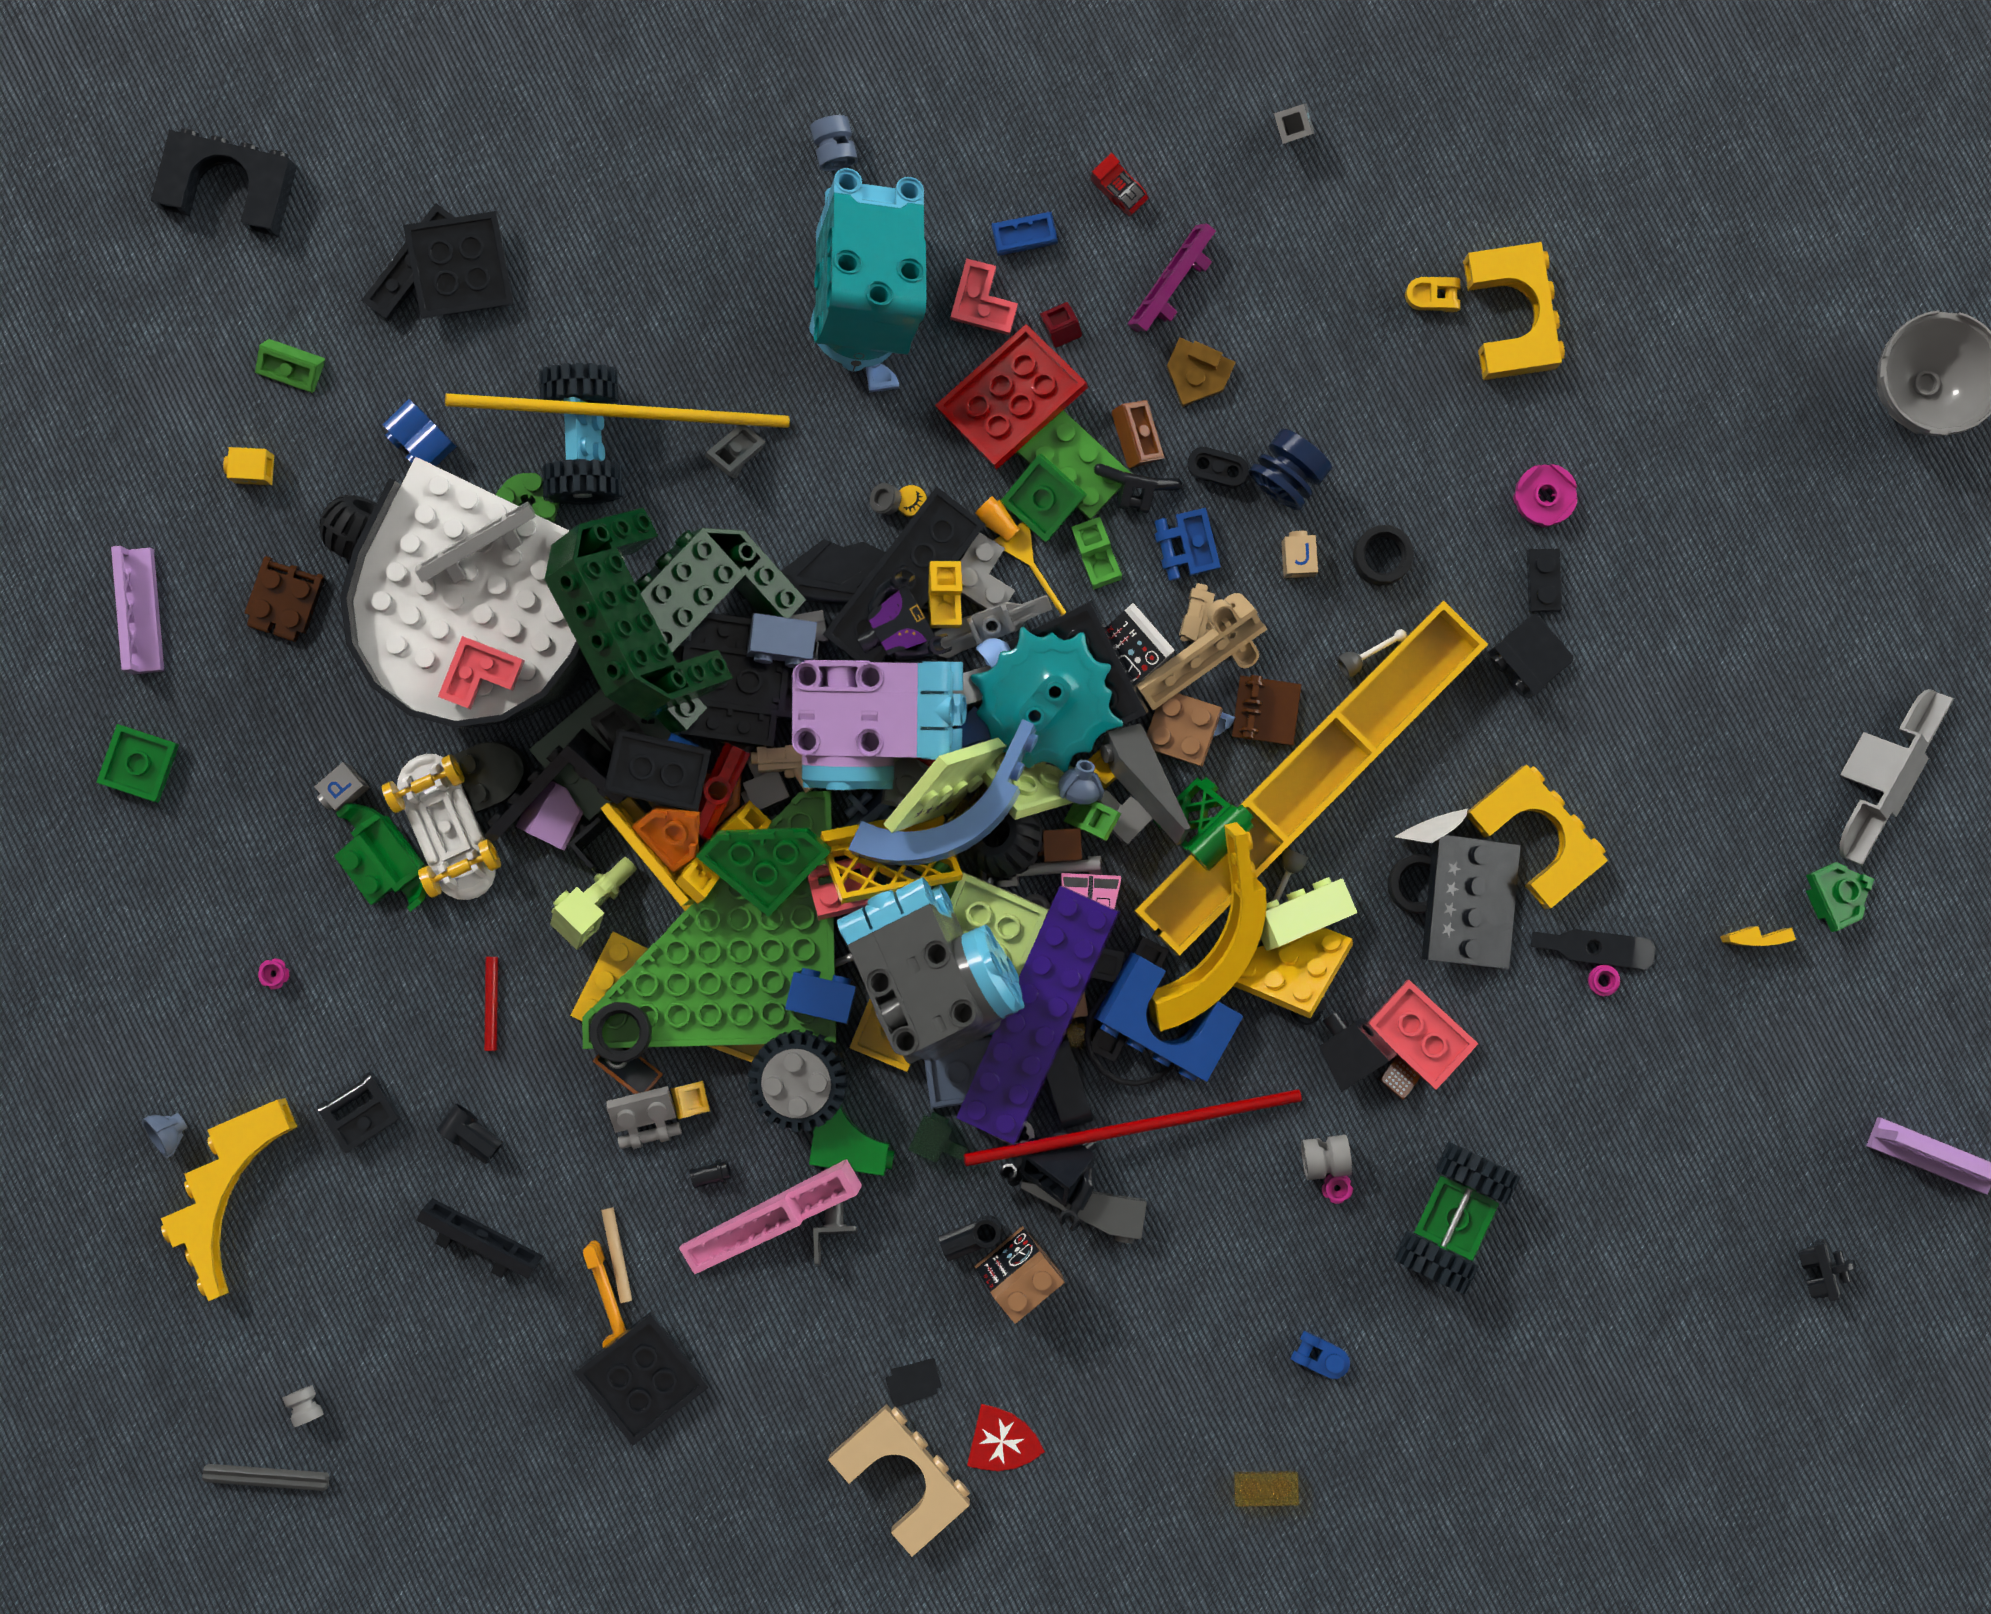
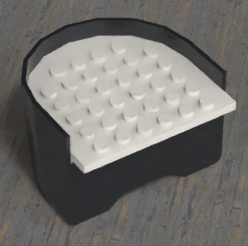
M417 457L414 458L401 485L389 478L353 549L340 595L346 645L370 687L409 716L464 729L526 719L578 692L593 672L544 580L551 545L567 534L569 530L535 514V518L515 529L522 541V545L511 551L504 539L500 537L459 561V564L466 573L464 579L454 583L446 570H443L422 583L415 573L417 565L519 506ZM462 636L525 660L513 691L482 680L471 710L438 697Z

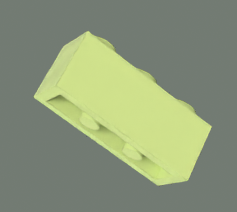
M1330 877L1313 883L1314 890L1305 893L1304 888L1287 894V902L1279 904L1278 899L1267 903L1265 922L1261 935L1266 951L1280 947L1356 914L1357 910L1343 878L1331 882Z

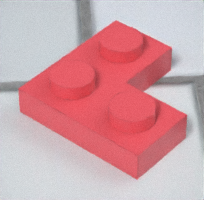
M966 258L950 320L1010 336L1018 303L989 296L996 266Z
M462 636L438 697L471 710L482 680L513 691L525 660Z

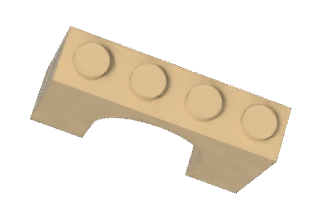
M886 1404L830 1454L828 1460L848 1484L877 1459L887 1455H901L911 1459L918 1465L925 1478L926 1489L924 1495L891 1529L892 1535L912 1557L969 1507L970 1499L967 1496L970 1492L959 1479L955 1482L946 1473L949 1470L948 1466L938 1455L933 1458L926 1450L928 1443L918 1431L912 1433L905 1425L907 1419L897 1407L891 1409Z

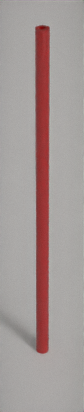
M1297 1089L963 1154L964 1163L967 1167L1301 1102L1302 1096L1300 1090Z

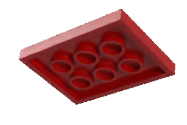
M1025 324L942 398L935 407L997 470L1088 388V385L1052 348Z

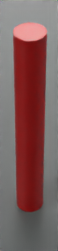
M485 957L484 1051H497L498 957Z

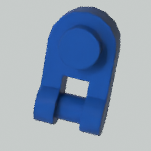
M1303 1331L1300 1337L1302 1340L1298 1351L1294 1350L1290 1359L1331 1379H1338L1344 1376L1350 1366L1347 1353L1340 1347L1308 1331ZM1313 1347L1321 1349L1316 1360L1309 1357Z

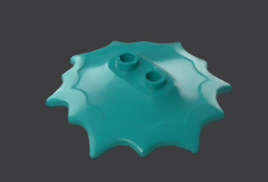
M1021 627L1017 646L1013 650L1000 652L996 665L990 670L970 676L972 682L979 688L982 694V704L976 711V714L987 725L990 740L999 738L1006 745L1002 752H1007L1022 719L1034 724L1038 740L1032 752L1026 751L1022 763L1028 769L1038 763L1047 762L1065 773L1069 769L1071 759L1075 754L1091 752L1096 739L1101 734L1124 725L1123 721L1117 718L1109 707L1112 691L1106 687L1105 679L1111 670V665L1094 660L1088 650L1084 632L1078 633L1071 639L1062 640L1053 632L1044 637H1037L1026 628ZM1053 686L1061 689V694L1057 697H1053L1049 693V689ZM1033 710H1037L1041 714V718L1037 721L1029 717V713Z

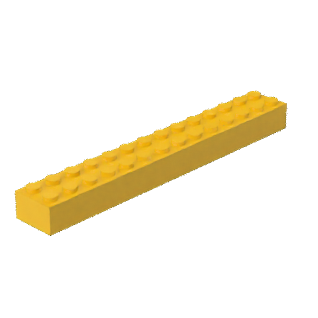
M1444 600L1241 803L1254 817L1251 820L1254 827L1249 831L1253 841V849L1249 851L1250 860L1254 863L1256 869V878L1488 645ZM1228 853L1210 871L1206 870L1190 854L1133 911L1152 931L1157 929L1161 931L1158 937L1177 956H1180L1231 904L1232 893Z

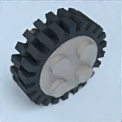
M792 1030L790 1033L784 1032L776 1038H772L758 1051L759 1053L754 1057L751 1063L753 1064L752 1068L748 1073V1077H750L748 1091L752 1090L753 1095L750 1097L752 1104L757 1103L759 1108L756 1111L760 1116L764 1113L768 1117L766 1119L768 1123L776 1122L779 1124L778 1128L782 1130L788 1127L791 1128V1132H799L800 1129H804L806 1132L816 1126L824 1125L840 1109L848 1093L847 1087L849 1086L850 1078H847V1072L849 1069L848 1065L843 1063L845 1057L842 1052L838 1053L834 1049L836 1045L832 1041L830 1043L826 1042L825 1036L821 1034L815 1036L813 1031L806 1030L805 1032H800V1030Z

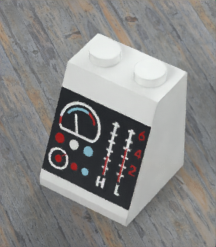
M1134 603L1106 627L1135 686L1169 660L1175 651Z

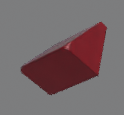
M1068 302L1040 313V317L1055 348L1082 336L1079 321Z

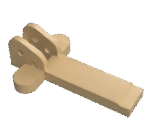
M1234 593L1227 596L1224 600L1214 601L1207 610V617L1213 629L1136 685L1152 710L1158 708L1229 656L1241 668H1249L1257 662L1259 651L1252 640L1266 631L1267 628L1258 617L1256 609L1242 594Z

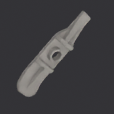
M1044 595L1023 604L1005 602L962 618L961 628H939L935 630V636L941 634L948 635L941 639V646L945 649L952 647L950 652L939 654V656L950 658L964 650L978 646L987 639L999 638L1018 631L1025 621L1052 610L1048 596ZM989 621H995L998 627L995 630H988L986 624Z

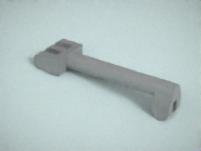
M1088 856L1086 860L1030 864L1027 871L1022 874H1016L1015 877H1008V880L996 881V886H1019L1018 877L1079 872L1103 875L1101 867L1102 858L1101 856Z

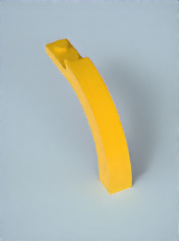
M1237 822L1224 825L1232 893L1225 927L1212 950L1195 968L1179 979L1156 988L1148 1005L1150 1019L1160 1032L1195 1018L1218 1002L1241 977L1260 941L1266 916V888L1256 878V869L1254 863L1250 860L1249 850L1253 849L1251 835Z

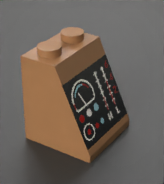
M1024 1226L1020 1227L974 1266L994 1299L1015 1324L1065 1283L1061 1271Z

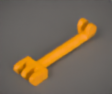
M593 1240L583 1249V1256L588 1269H592L613 1334L608 1335L603 1341L602 1346L604 1348L626 1331L603 1264L605 1257L601 1245L598 1241Z

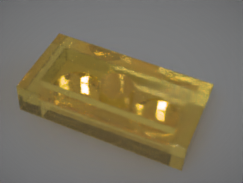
M1297 1471L1233 1472L1235 1507L1299 1505Z

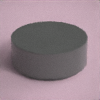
M888 483L878 484L870 495L871 508L882 515L887 516L895 513L901 503L899 489Z

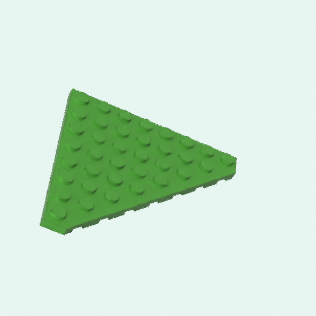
M799 792L784 810L772 820L767 829L809 828L820 838L821 831L832 829V792ZM825 859L819 865L827 864ZM831 876L819 878L818 882L819 885L832 883L833 880ZM720 877L706 898L699 904L694 902L684 911L624 976L582 1017L583 1049H594L589 1038L590 1024L594 1015L602 1007L614 1002H626L635 1005L648 1016L652 1026V1039L648 1047L766 1044L781 1033H790L792 1030H800V1032H805L806 1030L813 1031L815 1036L819 1034L825 1036L826 1042L830 1043L832 1041L837 1043L836 1021L785 1009L794 972L801 973L802 968L821 972L820 978L832 981L833 975H835L834 917L818 921L807 877L769 917ZM615 1014L605 1021L602 1028V1037L609 1048H632L639 1038V1026L632 1016Z

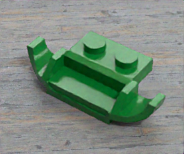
M352 803L345 804L336 814L339 818L348 820L355 827L351 832L354 839L335 854L334 857L370 905L378 903L392 890L395 892L402 890L409 902L407 909L411 912L424 901L426 891L418 874V870L425 864L388 815L383 816L367 806Z

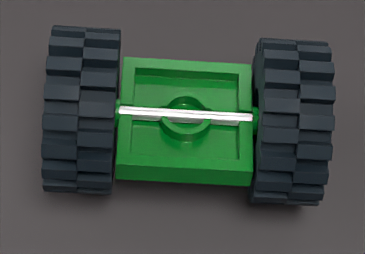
M1447 1142L1435 1171L1457 1182L1442 1175L1440 1176L1414 1231L1416 1234L1406 1230L1393 1260L1466 1295L1479 1268L1477 1264L1471 1261L1474 1260L1500 1203L1484 1195L1508 1205L1521 1176L1460 1146Z

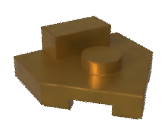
M1179 337L1166 368L1177 391L1181 406L1184 407L1203 398L1222 393L1236 362L1223 357L1222 352L1197 341L1192 343Z

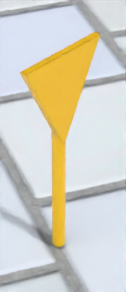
M1022 522L1017 525L1020 530L1008 542L1001 536L993 540L1004 547L1006 553L1029 565L1061 615L1066 613L1034 563L1030 528Z

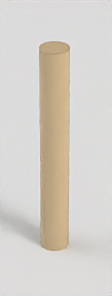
M614 1207L603 1209L601 1212L620 1303L632 1301V1295Z

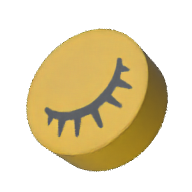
M915 485L903 487L900 489L901 503L898 510L906 517H913L927 499L925 492Z

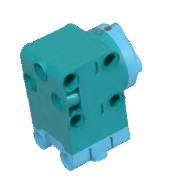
M843 168L837 171L831 187L825 192V205L816 229V270L814 277L816 304L809 329L814 337V343H817L826 355L841 363L847 370L860 371L864 367L877 365L886 360L892 353L908 355L919 324L924 319L926 311L924 188L916 178L904 177L897 182L896 188L862 184V178L858 172L850 168Z

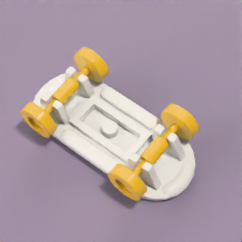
M437 754L416 756L402 768L397 786L393 781L382 785V792L388 806L394 813L402 810L406 812L428 863V866L418 870L420 881L426 893L433 898L440 895L443 891L448 896L459 900H471L480 897L492 886L496 876V869L501 867V861L492 842L489 839H485L462 786V783L465 782L463 772L452 754L445 757Z

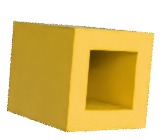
M229 447L228 456H225L223 461V470L229 480L235 484L272 485L274 454L267 449Z

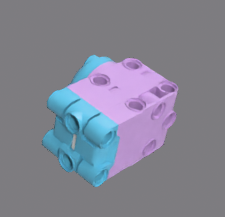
M804 660L793 670L792 746L796 752L802 755L803 787L826 788L827 790L893 789L894 757L936 760L940 755L962 749V728H953V726H962L965 723L967 702L965 695L953 693V690H963V662L922 661V663H892L858 660Z

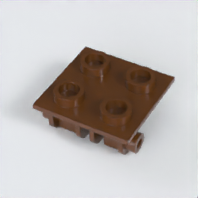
M1240 675L1232 737L1293 745L1302 684L1263 679L1262 676L1251 675L1250 677Z

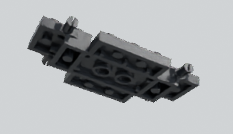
M709 613L691 632V640H684L672 653L676 662L679 663L719 650L733 677L708 695L699 697L707 709L688 730L679 732V736L773 748L777 721L792 723V674L795 668L785 666L784 661L773 660L771 664L755 662L754 657L746 656L750 618ZM817 640L816 645L814 644L815 652H813L812 660H821L822 641ZM655 717L649 720L648 724H655ZM641 720L642 723H647L646 720Z

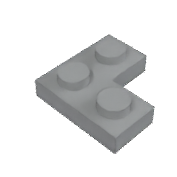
M979 533L961 559V595L986 610L1008 602L1015 590L989 574L1005 548L984 534Z

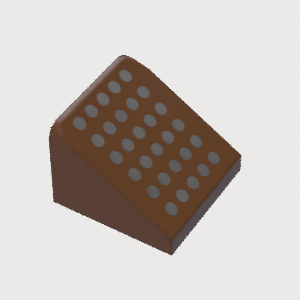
M1397 1055L1377 1080L1400 1100H1404L1418 1082L1420 1076Z

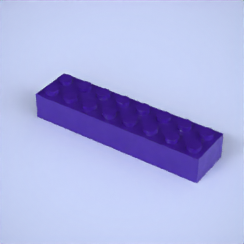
M1059 887L1019 976L1024 1008L1001 1020L1000 1026L991 1038L956 1117L957 1119L1013 1145L1018 1141L1120 911L1067 887Z

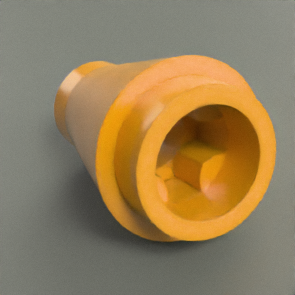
M993 496L975 512L980 520L986 524V527L1003 537L1007 542L1020 530L1001 500L997 501Z

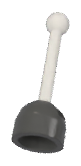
M1399 629L1393 637L1360 655L1355 652L1341 654L1336 657L1339 669L1347 679L1355 676L1361 671L1364 659L1396 641L1402 642L1407 637V633Z

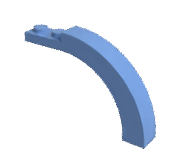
M1022 719L991 785L974 806L964 814L935 828L921 831H897L891 833L888 829L879 828L861 821L848 850L853 855L882 864L920 865L952 857L981 841L1005 818L1021 793L1019 787L1011 783L1012 780H1019L1025 764L1021 763L1026 751L1032 752L1038 740L1034 724Z

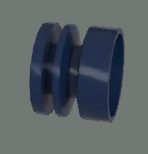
M1282 428L1268 446L1274 457L1261 454L1258 459L1260 464H1254L1249 470V474L1257 485L1272 499L1293 510L1300 511L1305 504L1303 498L1309 499L1313 494L1310 486L1305 481L1313 485H1320L1333 467L1327 457L1308 440L1291 430Z

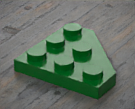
M809 828L720 830L698 851L696 857L769 917L831 852V847Z

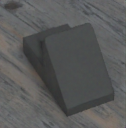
M738 425L708 450L705 457L728 476L736 479L744 464L762 450L766 441L748 426Z

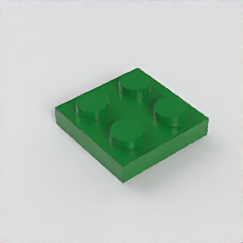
M1039 454L1001 499V502L1042 540L1047 542L1087 494L1044 455Z
M117 724L96 783L159 803L179 744Z

